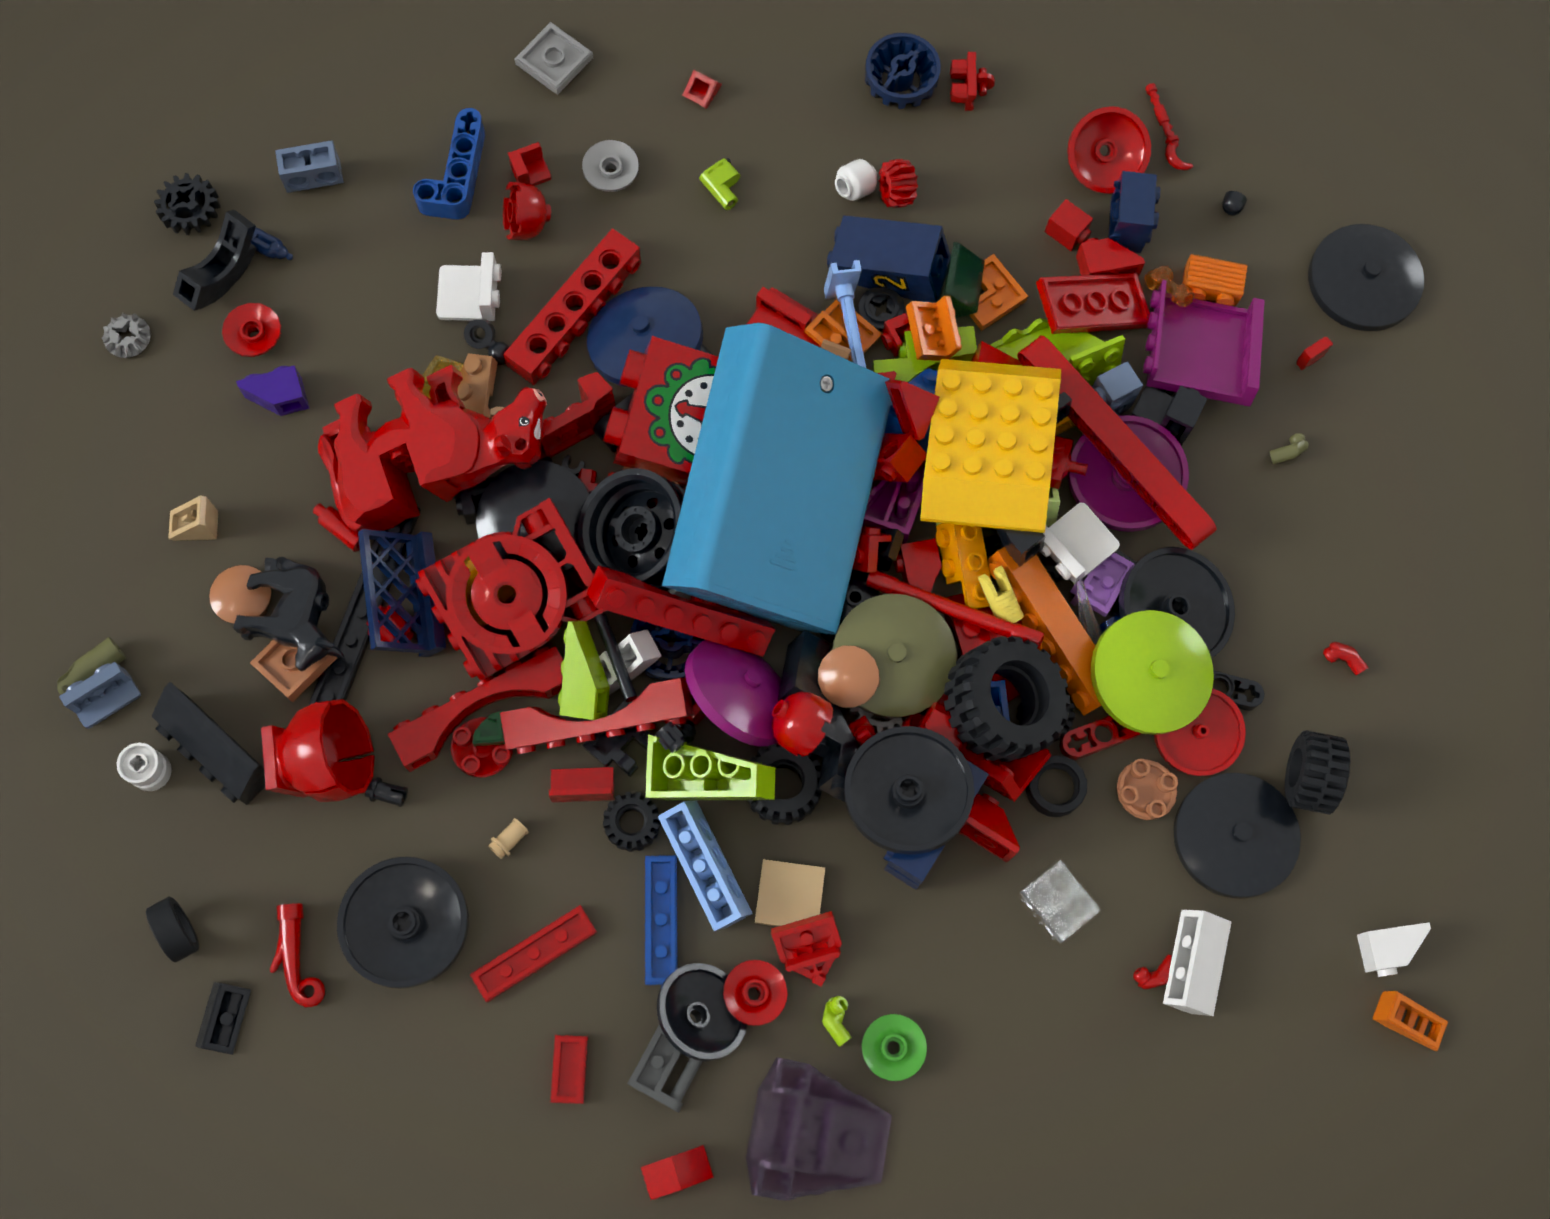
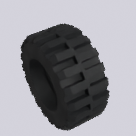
M1005 636L996 637L962 655L956 661V666L952 667L948 674V679L951 681L945 683L944 694L948 695V700L944 701L945 711H949L951 715L949 723L952 728L956 727L959 734L957 737L963 744L968 742L970 744L969 749L975 754L984 753L983 757L991 761L999 759L1001 762H1011L1039 752L1053 744L1054 739L1059 738L1063 732L1062 725L1067 723L1069 712L1065 710L1066 707L1070 706V695H1066L1065 691L1068 688L1066 678L1062 679L1059 673L1061 668L1058 663H1053L1049 659L1051 655L1045 649L1038 650L1036 643L1030 640L1023 642V639L1017 636H1010L1009 638ZM994 674L1009 680L1020 695L1023 712L1019 725L1005 719L994 705L991 695V681Z

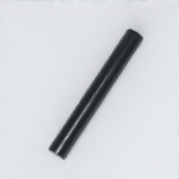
M605 613L599 614L594 619L626 702L633 701L637 698L609 620Z

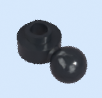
M482 318L470 321L464 329L466 342L476 349L486 347L488 356H492L498 362L497 365L506 364L503 354L509 346L504 342H496L494 340L495 329L488 320ZM478 328L484 329V338H480L477 335Z

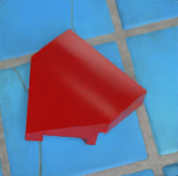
M829 911L772 928L771 935L780 961L785 964V970L788 972L795 971L812 979V983L822 987L826 980V974L835 959L841 954L842 940L833 912Z

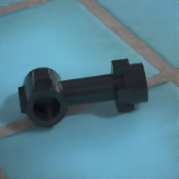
M669 722L656 734L659 736L660 739L658 741L664 749H669L673 754L685 744H690L695 740L696 727L691 722L674 725L672 722Z

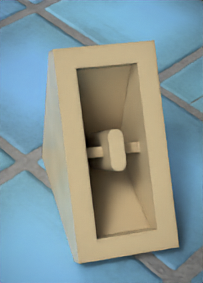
M202 495L171 510L168 539L174 541L217 539L218 510L206 496Z

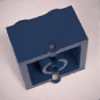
M1122 171L1119 180L1114 182L1115 190L1110 201L1108 238L1134 253H1141L1145 243H1150L1152 229L1156 230L1158 225L1159 212H1155V204L1159 202L1161 188L1156 186L1157 175Z

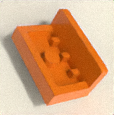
M943 296L936 303L911 301L906 306L917 360L941 361V359H950L961 350V336L958 332L951 296Z

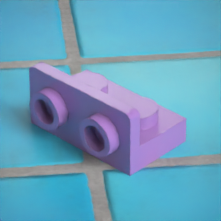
M1113 553L1086 575L1084 579L1074 584L1070 592L1075 596L1070 603L1076 606L1080 602L1105 617L1120 593V587L1126 573L1134 563L1117 553Z

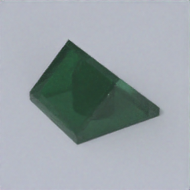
M953 242L944 296H951L955 318L977 313L985 262L958 242Z

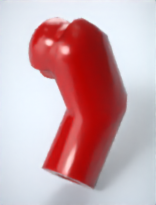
M1336 641L1330 643V646L1323 650V654L1329 662H1335L1337 659L1344 660L1356 676L1369 668L1352 646Z
M1167 955L1157 970L1149 972L1146 967H1139L1133 973V979L1138 982V987L1147 990L1167 984L1172 955Z

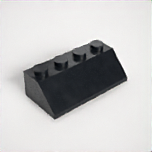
M169 682L165 686L152 714V717L159 723L155 729L168 741L174 737L181 744L177 750L189 761L196 758L202 764L198 770L211 782L217 778L224 785L220 791L233 803L239 799L248 805L266 787L264 767L189 696Z

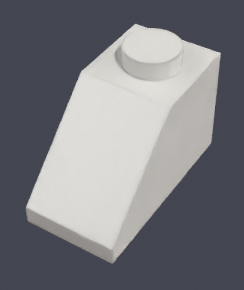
M1430 923L1380 929L1358 934L1357 938L1365 972L1377 971L1378 977L1398 974L1397 968L1407 966L1431 929Z

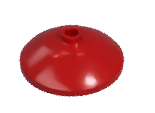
M1114 106L1098 108L1086 114L1074 127L1068 142V162L1072 173L1083 186L1098 193H1114V182L1119 180L1122 171L1138 173L1146 171L1151 156L1149 132L1142 120L1127 109ZM1103 145L1108 148V153L1105 156L1100 153V148Z

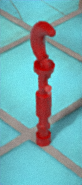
M1155 83L1148 84L1145 90L1147 95L1151 97L1150 101L1154 104V113L1167 137L1165 140L1167 146L1165 150L1166 160L1172 167L1178 170L1192 169L1193 164L1183 162L1176 155L1175 150L1179 145V138L1172 131L1173 125L1169 124L1170 120L1165 107L1160 103V96L1156 93L1158 90Z

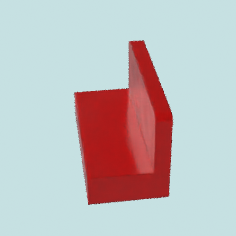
M614 768L551 769L549 797L552 802L615 800Z

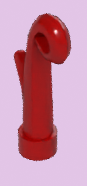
M303 903L278 905L276 907L277 921H280L279 938L270 972L275 973L283 961L287 989L293 1000L303 1007L317 1006L325 996L324 984L315 977H309L301 981L300 943L301 919H304ZM312 985L314 994L312 997H307L304 994V990Z

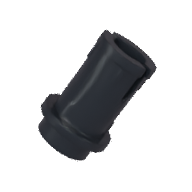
M377 777L371 780L365 792V797H369L371 802L380 800L402 807L404 805L402 799L406 801L408 788L382 782V779Z

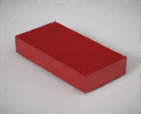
M555 1035L550 1103L584 1104L588 1036Z

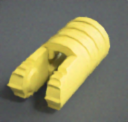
M1002 565L993 571L1000 591L996 592L989 576L985 574L979 576L978 580L995 617L1011 623H1015L1024 617Z

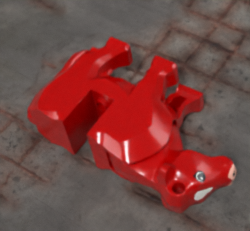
M449 365L426 377L428 384L431 386L429 391L430 398L423 392L424 376L413 368H407L387 378L389 386L395 390V398L400 403L402 412L401 417L386 422L377 431L371 432L367 426V418L372 410V405L365 397L360 394H354L335 403L334 407L340 415V419L322 427L324 434L320 436L318 442V453L329 471L335 504L342 521L349 529L356 532L362 529L382 531L395 527L405 519L419 516L420 513L406 475L408 472H416L420 486L445 502H449L460 491L481 483L505 465L514 464L524 470L532 467L531 464L536 463L540 459V445L544 438L542 417L547 401L543 393L539 389L525 387L519 391L511 404L497 412L492 419H489L483 414L465 408L458 396V386L463 380L462 373L454 366Z

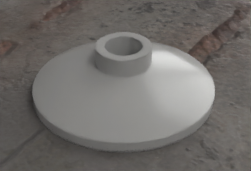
M605 140L594 144L588 149L583 158L582 169L586 180L593 187L606 192H614L628 187L635 180L639 171V162L636 153L627 144L616 140ZM609 169H615V170H616V171H614V172H607V170H609Z

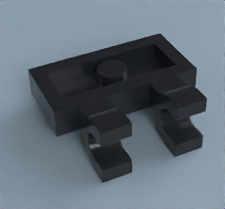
M624 700L612 714L627 707L629 703ZM636 727L625 728V735L607 738L606 732L595 734V740L585 742L583 747L605 767L615 762L622 771L631 777L638 769V766L623 750L635 739L647 751L648 735L652 734L648 731L637 732Z

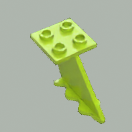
M1039 318L1027 329L1018 330L1014 328L1002 339L990 344L1018 360L1017 353L1040 335H1043L1060 351L1090 385H1093L1097 376L1121 365L1125 338L1121 335L1104 342L1088 332L1052 334L1048 320Z

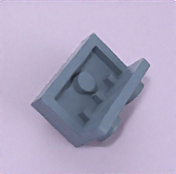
M113 662L96 669L94 675L88 679L71 684L66 689L67 692L59 696L64 706L76 713L83 726L90 729L140 698L141 693L129 673L119 664Z

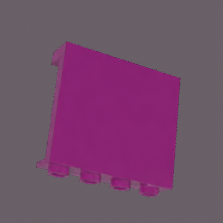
M1162 280L1159 290L1153 291L1150 300V307L1154 308V312L1150 314L1147 327L1152 330V333H1149L1145 346V351H1149V356H1146L1143 366V373L1147 374L1146 386L1177 392L1181 385L1185 388H1193L1209 399L1250 407L1260 386L1265 300L1253 298L1249 308L1243 309L1166 293L1167 280Z

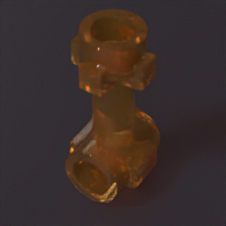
M1160 266L1145 275L1144 281L1150 290L1159 289L1162 280H1167L1166 291L1171 294V300L1179 306L1187 307L1194 300L1195 294L1191 288L1184 283L1178 285L1172 281L1173 273L1168 266Z

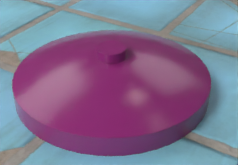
M1119 416L1183 488L1187 490L1189 467L1184 450L1178 440L1166 428L1152 420L1139 416ZM1083 434L1073 449L1071 460L1088 463L1086 476L1068 472L1070 490L1076 503H1085L1107 528L1117 531H1142L1162 523V520Z
M708 640L702 641L689 654L685 664L686 681L700 709L717 727L741 742L754 746L776 744L777 741L772 732V710L778 702L781 678L759 655Z

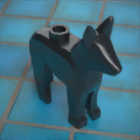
M278 557L277 559L265 558L264 572L251 574L246 587L248 590H255L259 587H271L284 595L271 616L237 615L233 626L234 630L237 633H241V637L244 640L251 641L254 637H264L272 639L283 646L297 648L295 666L300 671H305L326 655L344 657L343 653L317 627L321 612L326 611L329 605L326 585L315 568L295 563L284 557Z

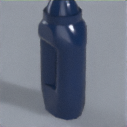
M255 228L251 243L257 247V252L273 259H293V254L288 253L287 248L280 239L259 228Z

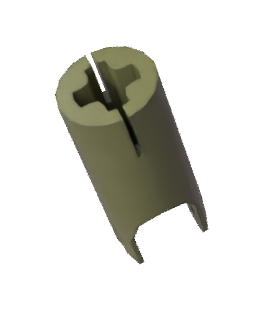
M108 637L74 661L69 670L58 678V692L61 695L67 692L65 690L71 684L88 679L102 665L112 664L113 662L121 663L126 659L125 654Z

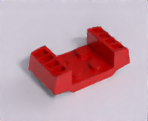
M598 372L577 379L582 403H573L567 407L564 413L543 420L544 438L540 445V458L546 456L551 458L595 434L593 432L595 424L612 410L613 406H616L613 388Z

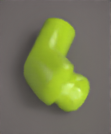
M842 996L832 997L828 1000L822 1019L824 1027L839 1047L852 1038L842 1024L845 1010L848 1009V1002Z

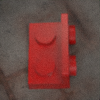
M762 287L756 295V310L762 304L803 330L818 316L817 313L773 287L769 290Z

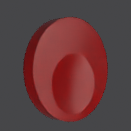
M1212 688L1205 708L1196 719L1178 730L1165 734H1155L1154 739L1159 753L1171 767L1192 776H1208L1227 769L1236 761L1245 743L1246 727L1243 715L1235 702L1226 694Z

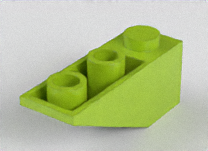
M568 621L563 637L566 646L565 657L561 663L563 680L562 689L558 695L559 715L589 720L607 717L610 686L587 622Z

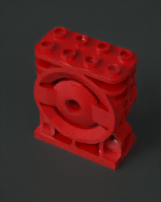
M551 498L517 516L513 532H498L481 537L465 547L454 551L447 557L438 560L429 567L418 572L420 578L416 580L422 594L425 597L430 595L435 606L431 609L440 624L446 623L451 631L447 635L455 651L461 649L467 660L463 662L466 671L471 678L477 676L480 681L546 644L558 632L564 621L586 622L607 611L595 607L587 595L594 573L589 568L578 544ZM522 524L528 533L526 537L519 536ZM554 529L566 551L565 559L560 562L551 551L535 541ZM500 542L508 554H516L530 560L543 574L548 589L547 605L542 615L549 627L546 631L543 630L536 617L543 599V589L539 577L527 564L514 559H503L495 543ZM470 559L478 571L471 588V600L476 613L485 623L492 627L504 630L511 629L519 644L512 645L507 635L497 634L485 629L470 613L466 600L467 583L472 574L466 564ZM566 564L574 565L583 583L588 587L569 599L567 578L562 568ZM504 585H510L515 589L516 597L511 603H505L499 597V590ZM567 607H570L576 618L564 615Z

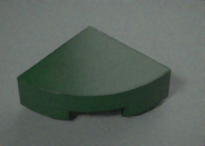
M500 712L489 715L475 730L473 735L474 747L505 744Z

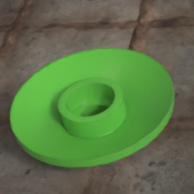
M899 1014L884 1015L872 1022L863 1036L862 1054L868 1068L882 1079L889 1081L905 1080L919 1071L926 1058L927 1043L924 1033L916 1022L906 1016ZM890 1042H896L899 1045L897 1054L888 1052L887 1046Z

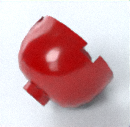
M509 182L506 190H511L510 197H504L503 227L504 230L510 228V234L506 237L509 240H530L538 236L544 229L545 222L550 221L551 207L549 204H546L544 195L535 186L521 182Z
M797 692L789 695L784 700L778 701L772 710V732L777 743L797 757L798 754L803 757L807 756L819 745L826 734L821 729L825 721L829 724L831 723L833 715L832 705L822 697L809 692Z

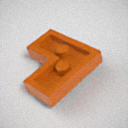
M992 254L971 268L970 275L983 289L984 293L967 303L964 310L980 330L983 331L1025 303L1028 295L999 259Z

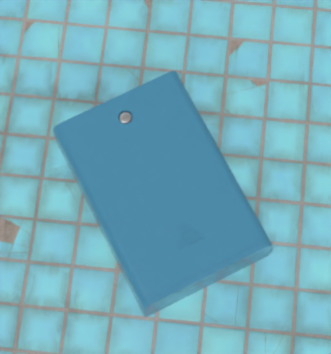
M753 323L726 327L662 586L798 631L806 630L814 633L836 634L839 628L892 402L885 381L889 380V378L768 324Z

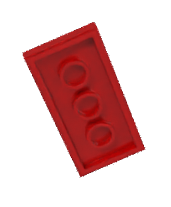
M1137 273L1040 277L1036 282L1052 334L1142 329L1148 327L1150 312Z

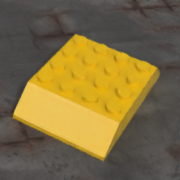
M941 359L935 387V395L940 398L931 418L920 521L1045 533L1061 369Z

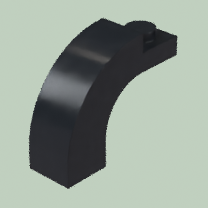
M236 210L227 211L218 241L213 250L197 265L179 271L173 295L194 311L204 308L224 296L241 278L254 256L257 247L251 241L256 225Z

